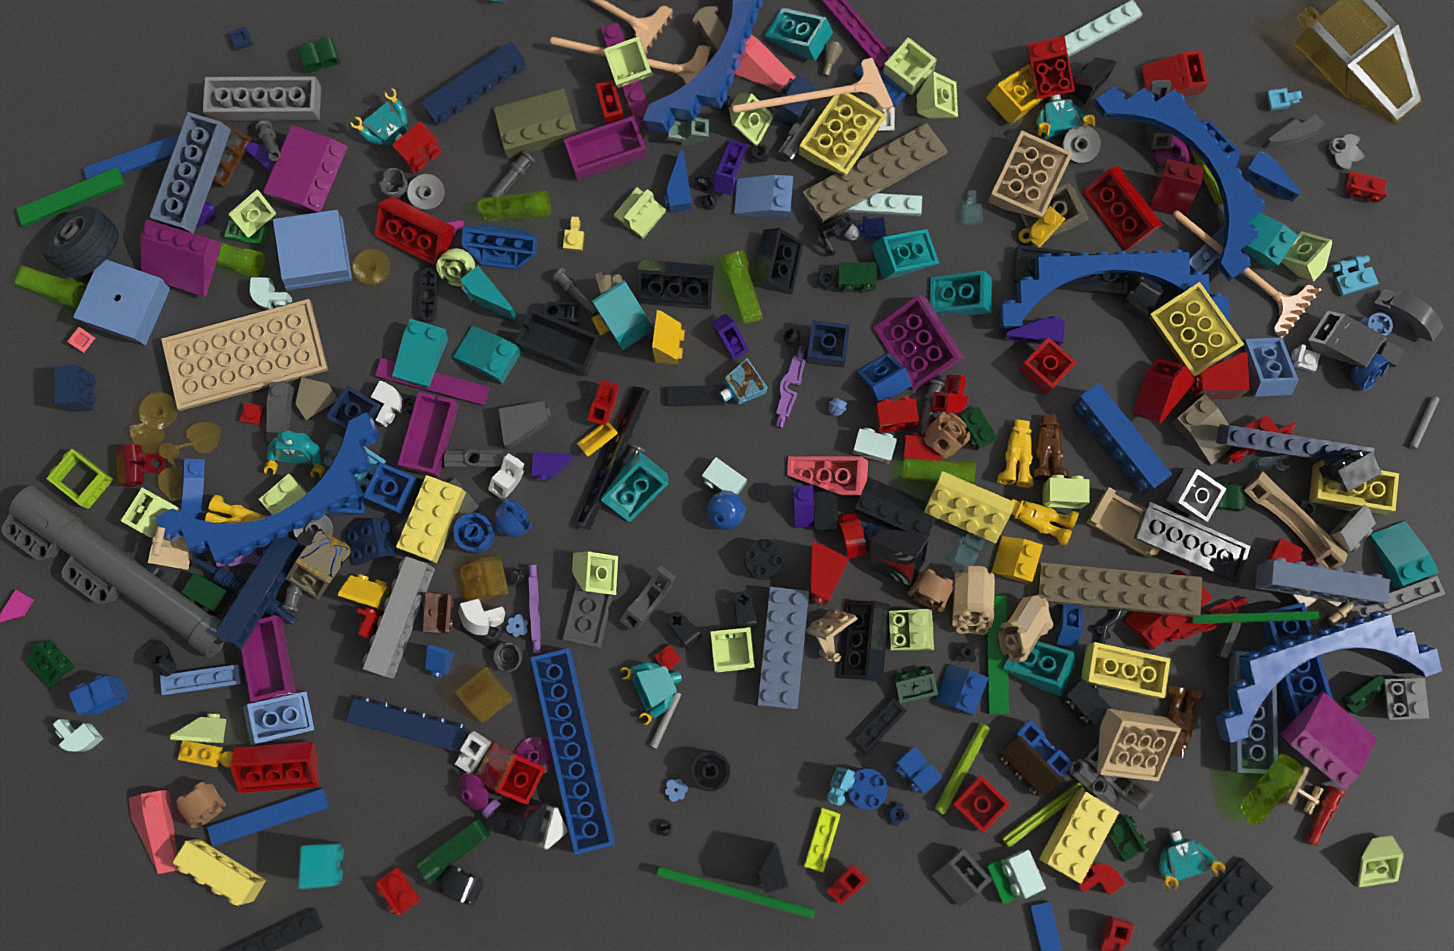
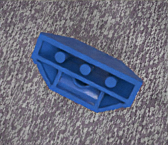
M493 225L463 227L462 246L482 265L519 269L537 254L538 236L523 229Z

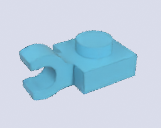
M1287 88L1271 90L1266 94L1270 111L1289 108L1290 104L1299 103V99H1302L1301 91L1288 93Z

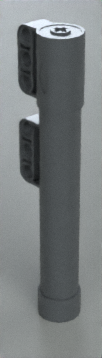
M28 486L13 499L9 508L10 514L1 528L2 534L37 560L53 559L61 549L69 554L70 557L61 571L62 578L97 604L111 603L122 593L187 640L191 647L205 657H213L224 647L226 643L215 635L218 624L222 622L219 618L208 614L159 577L152 574L141 564L85 525L78 516L38 487Z

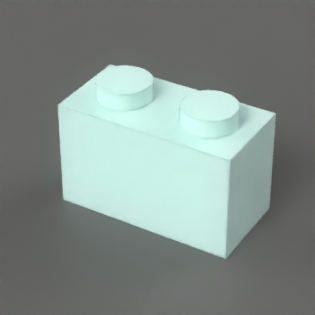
M871 428L859 429L852 454L890 464L897 439L888 433H882V435L874 433L875 430Z
M716 457L702 475L703 480H705L703 483L711 489L715 487L719 491L727 490L739 494L747 483L746 478Z
M1029 850L1020 851L1001 860L1002 870L1011 883V891L1017 899L1027 898L1046 889Z

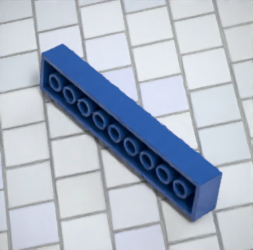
M567 648L531 657L574 853L577 855L615 845L616 841L572 650Z

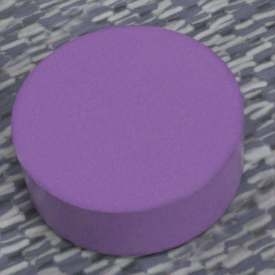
M495 799L492 800L483 809L482 815L489 819L497 812L501 804Z

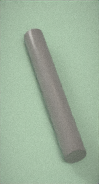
M1432 396L1410 443V448H1418L1440 400L1438 397Z
M678 692L673 694V701L665 711L650 746L657 749L682 694Z

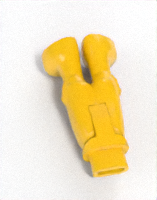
M1015 420L1014 427L1011 428L1012 433L1009 438L1007 452L1005 453L1006 469L997 478V482L1000 484L1012 485L1016 482V485L1019 487H1033L1034 481L1029 472V465L1033 459L1030 435L1032 430L1029 429V421ZM1019 461L1020 469L1016 480V464Z
M214 495L209 504V510L229 514L232 518L208 512L205 521L216 524H240L260 520L268 516L246 509L242 505H228L224 503L223 497Z
M1012 499L1014 505L1011 515L1015 516L1014 519H1019L1023 523L1037 529L1040 533L1053 535L1057 538L1059 544L1066 547L1078 518V512L1071 511L1067 515L1057 513L1051 507ZM1050 521L1058 523L1065 528L1056 527L1052 525Z

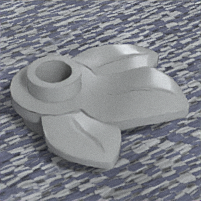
M1347 134L1343 138H1334L1330 141L1328 145L1329 152L1335 156V161L1341 168L1349 170L1352 162L1360 161L1365 157L1356 146L1360 137Z

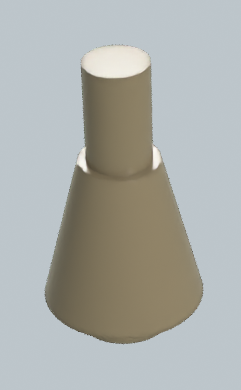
M830 41V43H826L825 66L822 73L824 76L830 75L832 65H834L843 51V48L840 47L841 44L838 42Z

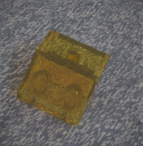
M501 556L480 558L460 567V576L467 602L479 599L481 603L509 594Z
M488 667L484 668L455 691L464 705L482 724L513 700L510 693Z

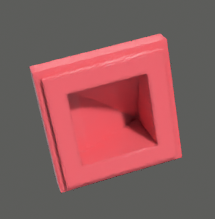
M78 327L67 342L84 353L95 337Z

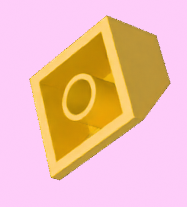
M1001 536L991 572L1024 584H1030L1033 581L1043 545L1026 539Z
M358 574L357 577L350 575L339 591L338 596L384 611L385 601L391 592V588L386 586L387 583L376 580L375 583L368 581L369 577Z

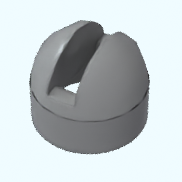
M851 224L843 236L850 241L856 240L859 236V230Z

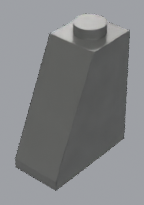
M541 401L499 408L505 448L511 449L548 425V418H551L550 406L546 407L545 402Z

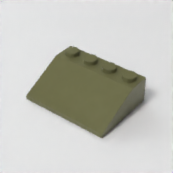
M564 89L494 107L507 158L521 155L522 150L530 153L564 143L563 139L577 135Z

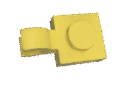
M572 217L571 230H565L564 250H583L584 231H579V217Z

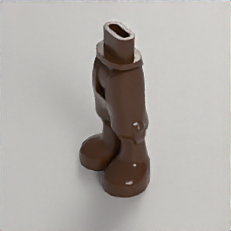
M1041 415L1038 448L1036 451L1039 464L1038 469L1033 472V479L1045 481L1050 477L1052 478L1053 475H1063L1064 478H1070L1069 470L1062 467L1061 460L1064 451L1062 449V438L1057 415ZM1049 457H1051L1052 460L1051 476L1048 467Z
M1168 686L1167 692L1171 697V708L1167 716L1171 722L1181 728L1170 755L1185 757V750L1188 749L1186 745L1191 740L1194 722L1196 721L1195 706L1197 702L1204 700L1206 693ZM1185 696V708L1182 713L1181 704L1182 699Z

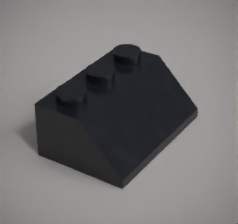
M781 228L763 230L751 282L763 289L793 294L804 241Z
M777 843L772 844L759 867V874H756L759 890L764 889V893L789 887Z

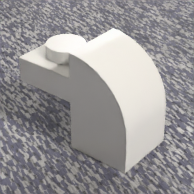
M379 381L371 398L383 405L376 421L380 425L387 427L388 423H392L395 411L400 414L403 413V398L394 387Z
M508 453L504 457L501 469L492 477L488 490L504 500L521 480L525 472L522 470L524 463Z
M479 599L461 603L458 614L463 626L469 632L476 635L488 634L489 626L496 627L503 623L505 611L502 606L484 612Z
M475 731L470 733L460 750L462 753L455 764L466 772L473 774L492 742Z

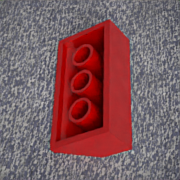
M1119 166L1109 168L1083 191L1084 195L1125 250L1138 244L1162 226L1157 216Z
M390 197L379 203L374 236L436 266L440 256L447 251L452 242L454 226L403 201Z
M1179 570L1176 574H1174V575L1189 576V575H1187L1186 573L1182 572L1181 570ZM1203 586L1201 590V607L1212 598ZM1133 611L1123 622L1149 650H1152L1166 640L1190 616Z
M314 741L234 748L230 768L239 793L318 787V755Z

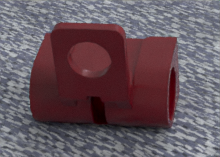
M139 444L123 445L115 449L118 486L138 487L144 484L145 473L163 474L166 472L165 456L162 454L142 453V445ZM153 459L160 461L161 466L159 469L152 466Z

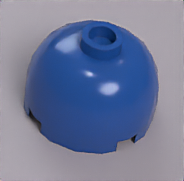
M1375 353L1366 368L1351 364L1350 377L1357 387L1366 391L1376 383L1374 380L1378 376H1383L1390 362L1382 355Z
M720 491V493H716L711 497L706 507L708 520L718 529H733L742 522L746 515L745 503L743 505L740 500L741 497L732 491Z
M508 498L495 511L496 529L501 534L519 537L532 528V521L528 523L526 517H529L525 509L517 501L510 502L511 498Z

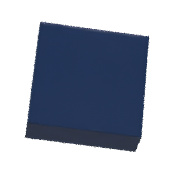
M245 26L228 33L236 51L253 45Z

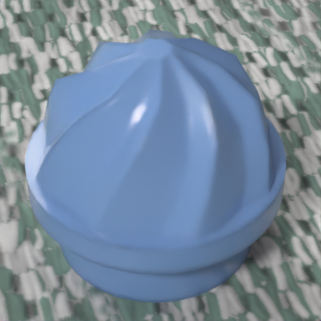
M833 397L832 401H829L828 410L832 415L839 416L846 411L847 402Z

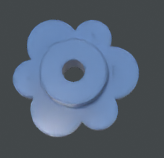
M517 614L514 618H509V624L506 627L508 633H513V636L518 637L520 634L525 635L528 632L526 627L528 621L524 620L522 615Z
M681 779L676 781L669 780L665 794L669 795V799L672 802H676L678 799L685 798L684 793L688 791V786L682 784Z

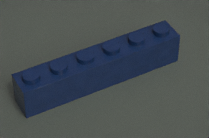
M511 41L421 103L436 126L444 124L451 116L462 112L470 103L477 102L482 95L492 92L497 85L505 83L515 73H520L527 66L525 59Z
M286 536L270 541L267 551L260 557L255 570L250 573L244 588L239 591L234 604L228 608L224 620L217 626L215 635L221 641L238 649L243 648L302 552L303 548L297 541Z
M360 696V699L353 698L346 722L462 753L460 750L470 733V730L465 728L466 724L454 722V725L447 724V719L435 717V720L427 718L428 714L417 711L416 715L409 713L410 709L400 706L396 710L390 708L391 704L379 701V704L371 703L372 699Z

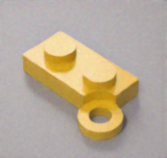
M1050 206L1043 218H1039L1030 229L1025 228L1020 231L1019 240L1026 244L1032 241L1038 247H1041L1063 223L1065 218ZM1025 233H1029L1028 239L1023 238Z

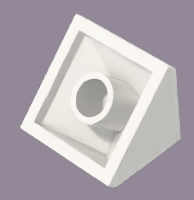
M547 805L538 843H527L548 849L568 832L560 815L561 808Z

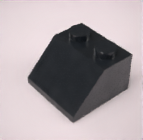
M1095 57L1091 62L1087 61L1081 69V74H1075L1072 78L1075 91L1071 93L1086 104L1109 79L1117 62Z
M530 798L526 805L511 799L498 811L493 832L521 841L538 843L548 803Z

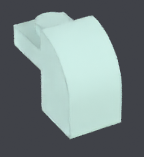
M251 278V297L262 309L269 310L273 309V305L281 307L292 304V297L288 293L274 292L275 283L270 278Z
M59 719L53 724L57 729L55 731L61 739H65L59 746L67 751H88L104 739L92 724L83 723L76 730L68 720Z

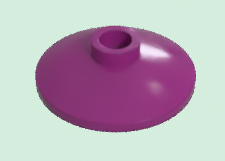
M1172 137L1170 148L1155 149L1154 151L1155 161L1159 167H1162L1167 158L1185 163H1190L1192 153L1189 146L1177 137Z
M527 738L520 743L516 750L517 753L532 760L531 754L537 753L538 758L532 761L545 767L542 775L547 773L554 764L550 742L544 738Z
M472 773L461 775L458 780V790L462 800L473 810L480 811L484 809L488 804V792L484 783Z

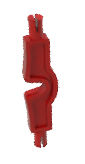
M1242 596L1235 601L1231 599L1218 606L1209 608L1207 612L1208 615L1234 614L1239 611V607L1248 604V601L1245 600V596ZM1191 618L1182 624L1177 631L1173 632L1168 639L1170 643L1179 638L1186 639L1198 632L1213 630L1221 623L1194 624Z

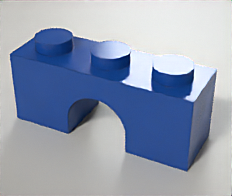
M1027 720L1013 734L1014 736L1021 735L1061 777L1070 769L1073 762L1045 738V734L1032 720Z

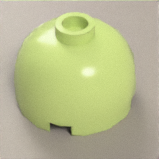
M453 248L440 256L436 267L439 275L449 280L447 283L459 287L463 286L460 279L475 268V261L468 252L459 248Z

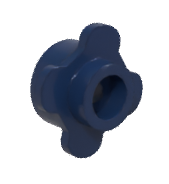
M900 802L896 803L893 808L886 810V815L892 820L893 826H899L900 822L909 819V813L903 809V804Z

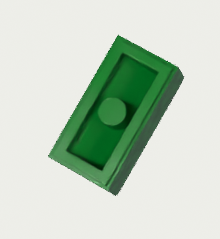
M1001 858L985 866L1000 902L1004 905L1017 897L1012 893L1011 883L1002 870L1001 860L1004 858Z

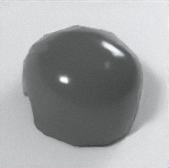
M391 168L383 172V180L379 182L383 195L388 198H399L408 188L407 179L403 171L398 168Z
M512 642L499 644L493 654V660L497 668L506 673L518 669L523 659L521 648Z

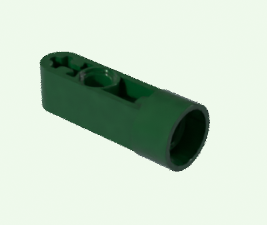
M478 819L434 852L430 853L428 851L414 861L425 880L431 885L445 874V869L491 835L481 820Z

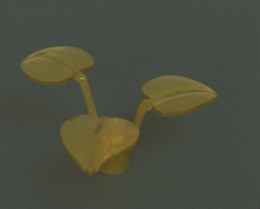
M144 422L130 426L131 437L135 444L142 445V452L153 454L159 448V454L163 458L168 459V462L173 466V469H164L158 477L160 489L171 501H177L181 498V468L177 469V465L173 461L178 456L179 449L193 445L197 452L209 453L217 447L221 427L215 423H196L187 431V437L191 442L174 445L161 443L165 438V431L156 422Z

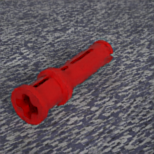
M1331 785L1328 787L1329 791L1325 799L1320 802V806H1322L1305 838L1307 842L1318 846L1333 813L1338 812V805L1342 797L1346 796L1345 792Z

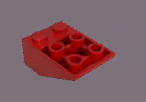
M1065 36L1027 44L1026 51L1037 99L1074 92Z
M1201 50L1183 52L1141 67L1147 91L1150 89L1151 81L1170 80V92L1175 89L1177 93L1180 92L1183 96L1202 94L1208 85Z
M1158 358L1146 372L1133 415L1161 424L1196 381L1187 367Z

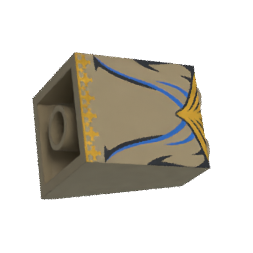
M319 529L294 563L286 579L319 600L353 549L346 543L334 538L329 532Z

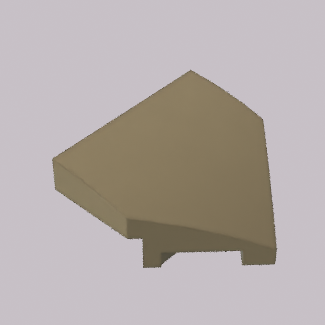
M301 377L295 404L307 420L336 402L338 397L328 383Z

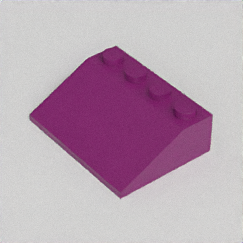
M292 125L280 151L281 157H278L279 160L274 165L263 193L309 214L321 212L348 146L329 137Z
M146 219L141 235V272L161 278L166 285L206 297L222 243Z
M916 296L873 327L888 352L906 368L912 383V390L919 388L929 382L930 379L936 378L965 359L926 296Z
M1323 691L1280 734L1343 790H1346L1359 777L1377 740L1372 733Z

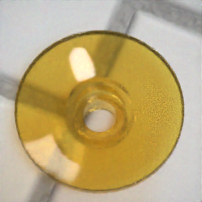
M378 249L362 251L357 255L353 263V272L356 278L367 285L381 283L387 278L391 269L388 256ZM373 266H375V267H376V270L373 271V272L370 271V269H371Z
M163 392L148 395L139 407V416L143 424L156 430L170 426L176 419L178 412L176 401L170 395ZM160 410H163L162 415H158Z

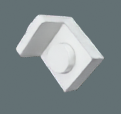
M874 107L887 116L878 130H894V107H891L889 113H886V109Z
M1302 344L1294 349L1291 354L1293 367L1314 373L1317 369L1320 353L1305 349L1306 345Z

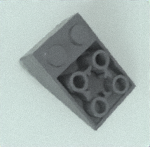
M1327 310L1308 340L1313 352L1366 368L1386 337L1347 315Z

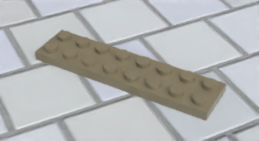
M926 123L857 161L847 176L836 173L803 191V197L820 221L824 223L946 155L947 149Z
M1041 563L1039 597L1041 599L1045 598L1048 603L1200 617L1202 577Z

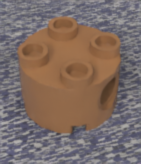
M943 412L926 428L924 442L937 451L942 458L947 459L949 456H953L970 440V432L966 433L965 428L967 426L960 417L953 413L947 415L945 414L946 412Z
M925 568L924 571L918 572L916 581L910 588L908 595L909 597L913 595V601L927 609L934 611L936 607L938 612L944 611L949 595L953 592V581L946 577L941 578L935 575L936 573L933 570Z
M201 782L193 788L194 791L177 799V808L191 828H197V823L199 822L202 825L206 824L222 812L221 806H226L225 801L218 794L213 784Z

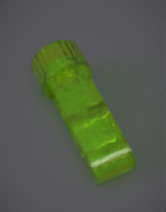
M547 190L532 191L528 194L488 197L478 202V210L486 220L530 216L537 218L551 215L550 198ZM510 205L508 209L503 210L504 206Z
M222 243L216 264L235 269L244 275L258 277L263 270L265 258L262 252L249 248L241 249Z
M736 251L721 257L724 274L729 276L743 323L748 324L763 319L748 272L750 266L745 251Z
M21 266L14 281V284L58 299L60 303L74 308H78L87 288L85 283L70 278L62 279L25 266Z
M904 459L902 479L937 483L942 471L971 484H975L976 462Z
M1280 754L1272 763L1269 770L1241 803V810L1248 824H1261L1289 789L1304 774L1302 766L1297 761L1285 754Z

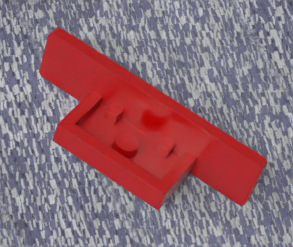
M1267 414L1244 426V428L1291 435L1294 433L1293 429L1297 424L1294 421L1278 429ZM1243 448L1230 455L1225 462L1227 465L1232 462L1237 464L1244 459V456L1248 454L1252 456L1260 450Z

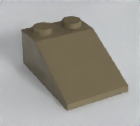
M1067 183L1055 190L1047 209L1051 206L1065 220L1050 237L1073 229L1089 220L1073 186ZM1020 214L1028 229L1039 219L1038 217Z
M1206 394L1171 423L1210 466L1232 447L1216 443L1219 424H1229L1219 408Z

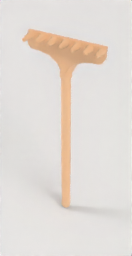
M590 0L633 26L636 31V37L639 36L645 54H647V46L652 47V39L657 40V32L662 33V25L667 26V18L672 19L673 10L667 6H661L650 17L636 18L605 0Z
M556 37L550 38V43L553 45L606 57L604 48ZM699 46L693 59L682 65H673L651 59L647 60L650 67L678 74L687 84L706 67L710 46Z
M873 58L862 61L863 77L858 83L734 105L731 110L734 113L852 92L867 93L873 97L880 109H886V113H889L893 103Z
M1175 211L1173 213L1175 219L1221 255L1223 246L1181 212ZM1250 268L1242 272L1277 301L1280 316L1273 330L1280 338L1289 333L1288 330L1294 326L1293 323L1300 319L1299 315L1305 312L1304 309L1310 305V301L1316 298L1315 294L1321 291V288L1315 289L1313 286L1307 285L1298 294L1289 296L1282 294L1280 291L1278 292Z

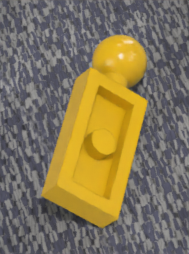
M182 740L178 760L218 767L220 761L223 766L230 767L233 752L226 751L222 753L223 747Z

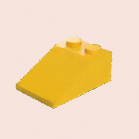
M1029 64L998 83L986 97L1010 125L1023 117L1044 99H1037Z
M660 310L656 312L652 345L655 362L678 365V359H682L683 348H680V341H684L685 330H682L680 322Z

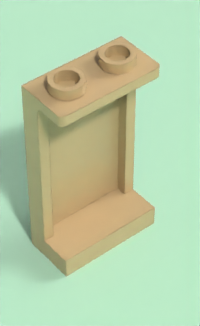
M1107 488L1093 510L1087 524L1146 558L1152 555L1156 556L1159 549L1134 539L1143 510L1115 494L1116 491L1112 488Z

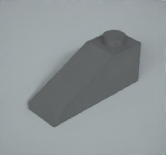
M270 382L267 397V442H271L274 438L278 437L279 432H285L289 429L295 388L288 383Z

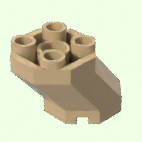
M967 566L963 572H955L953 580L952 625L960 634L973 633L983 635L992 627L994 620L995 578L992 572L989 574L984 566Z
M1039 595L1024 597L1010 620L1001 624L1000 628L1003 627V630L998 633L1001 652L1004 655L1008 654L1010 656L1008 658L1010 662L1026 660L1039 637L1047 634L1048 630L1053 627L1048 609V601L1045 598L1041 599Z

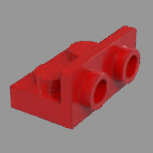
M1349 171L1343 194H1347L1352 198L1367 199L1372 203L1381 202L1387 197V192H1384L1387 179Z
M365 607L364 610L358 608L356 612L366 615V618L359 625V635L371 639L377 633L379 628L377 627V622L382 613Z
M400 867L395 868L381 880L375 882L377 885L376 891L382 898L385 897L389 903L387 904L388 909L397 916L402 915L422 900Z

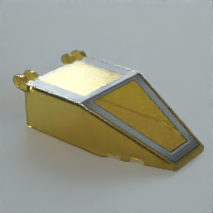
M1339 0L1321 16L1312 6L1306 8V13L1309 17L1305 13L1298 15L1297 19L1305 30L1296 40V45L1344 96L1349 99L1352 97L1359 101L1363 107L1368 106L1375 110L1376 114L1395 125L1424 102L1401 24L1379 0Z

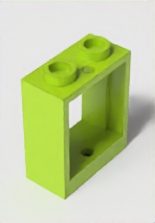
M74 449L63 455L62 461L52 468L49 473L50 475L46 478L76 503L87 509L94 504L114 480ZM79 460L98 474L80 496L62 482Z

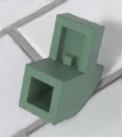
M696 117L695 121L687 120L682 122L675 120L669 134L666 133V140L679 141L680 145L700 144L709 137V119Z

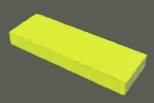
M821 808L804 867L824 872L841 814Z

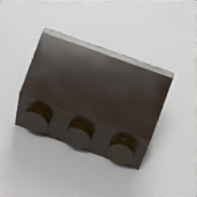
M1021 735L1013 736L997 752L1000 755L999 760L1006 767L1010 766L1014 770L1013 774L1021 782L1024 780L1029 785L1027 789L1034 796L1044 797L1064 781Z

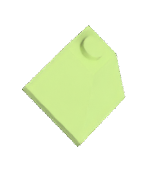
M931 72L917 95L918 114L928 118L958 117L956 82L936 72Z
M738 93L729 108L731 122L755 146L761 141L773 119V114L767 108L738 113L732 112L731 108L734 105L759 101L753 94Z
M258 190L253 192L229 213V216L248 238L276 215V212Z
M1301 231L1281 262L1298 277L1315 281L1326 269L1332 240Z
M594 552L573 553L572 573L583 591L616 595L618 556Z
M208 714L207 717H200L172 734L171 739L223 743L226 719H220V714Z
M1393 836L1372 839L1361 858L1357 882L1358 887L1399 880L1403 852Z

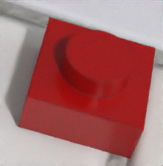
M244 403L240 421L261 426L265 407Z
M668 645L654 656L662 667H667L668 671L682 661L671 645Z

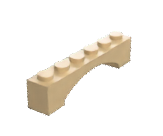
M1263 471L1248 483L1244 491L1257 504L1265 506L1283 520L1306 544L1315 556L1316 561L1320 565L1325 566L1324 569L1339 568L1345 563L1348 553Z

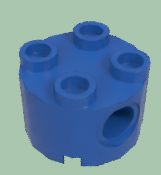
M479 513L462 515L456 521L453 529L455 542L463 550L472 554H481L487 551L492 546L496 536L491 522Z
M873 769L856 771L853 776L855 778L854 783L846 791L849 800L853 805L862 809L879 807L887 795L885 778Z

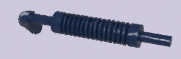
M191 550L190 557L192 563L197 568L201 567L214 575L213 581L238 596L239 591L244 588L247 581L224 567L217 569L206 562L203 557L205 552L196 553ZM273 598L265 610V614L270 617L278 615L294 625L297 618L280 608L282 603Z

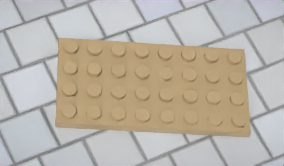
M310 299L161 339L179 411L269 387L270 382L285 383L328 371Z

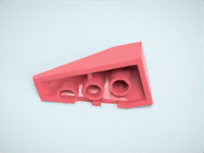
M751 34V37L747 40L745 52L740 58L739 68L735 71L734 75L749 79L755 84L765 85L768 89L780 93L790 78L793 79L795 76Z
M788 456L787 475L840 495H861L866 484L868 461L862 456Z
M161 790L130 797L131 819L157 873L161 874L178 870V866L173 863L177 857L170 791Z

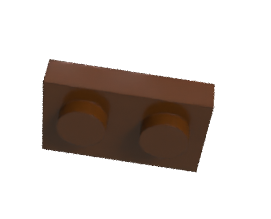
M424 593L421 632L449 633L453 623L452 618H450L451 610L454 607L452 594Z

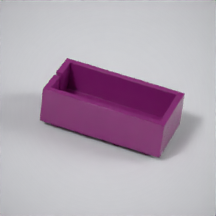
M634 116L563 139L577 181L647 158L646 148Z
M418 391L398 465L402 469L440 477L444 454L447 451L459 409V404L456 400L440 396L437 398L435 395Z
M276 615L260 619L241 649L250 701L254 703L296 694L283 619Z

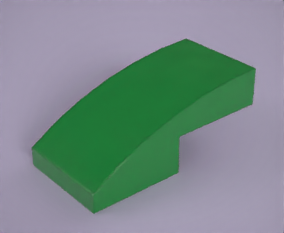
M229 220L224 237L238 242L264 246L269 229L262 226L248 238L234 220Z

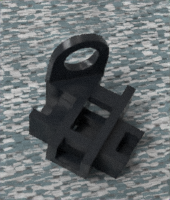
M847 212L821 223L817 227L820 238L831 256H835L836 253L829 239L834 236L837 237L852 221Z

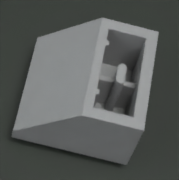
M1425 678L1385 679L1384 690L1388 720L1429 718Z

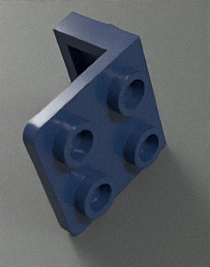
M370 519L346 530L349 547L353 549L351 559L354 566L376 558H392L397 556L389 519Z

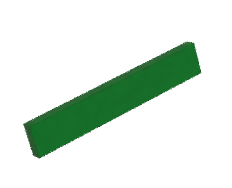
M116 167L17 208L21 225L27 227L125 186L121 171Z
M994 596V620L992 627L987 632L988 714H1009L1008 672L1003 669L1008 659V654L1004 655L1001 652L998 633L1003 630V627L1000 628L1001 624L1007 622L1006 596Z
M1319 611L1200 615V617H1192V622L1194 624L1309 621L1318 620Z

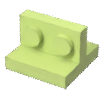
M636 187L615 212L614 218L643 239L663 216L666 209L654 200L651 191L647 189L643 192Z

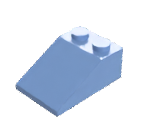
M767 175L737 179L734 215L790 219L793 176Z
M1283 338L1245 339L1249 383L1254 397L1292 395L1299 380Z
M307 692L243 706L250 745L314 730Z

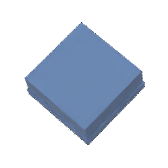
M338 210L273 219L281 277L286 290L353 281L344 223Z
M105 260L94 270L73 318L87 326L146 346L170 291V287L159 277Z

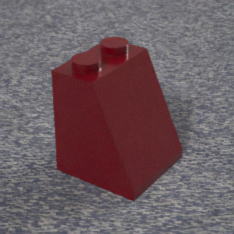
M1167 158L1155 175L1149 203L1151 210L1173 215L1175 211H1179L1186 217L1201 186L1205 167Z

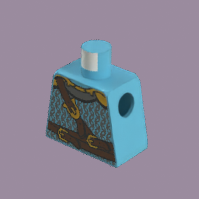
M746 359L725 378L724 385L726 389L719 392V395L724 402L734 398L737 404H742L764 395L768 387L750 361Z

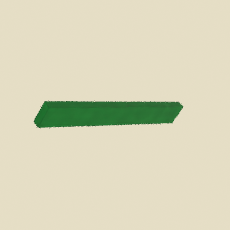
M662 866L658 868L657 875L814 918L815 910L810 907Z

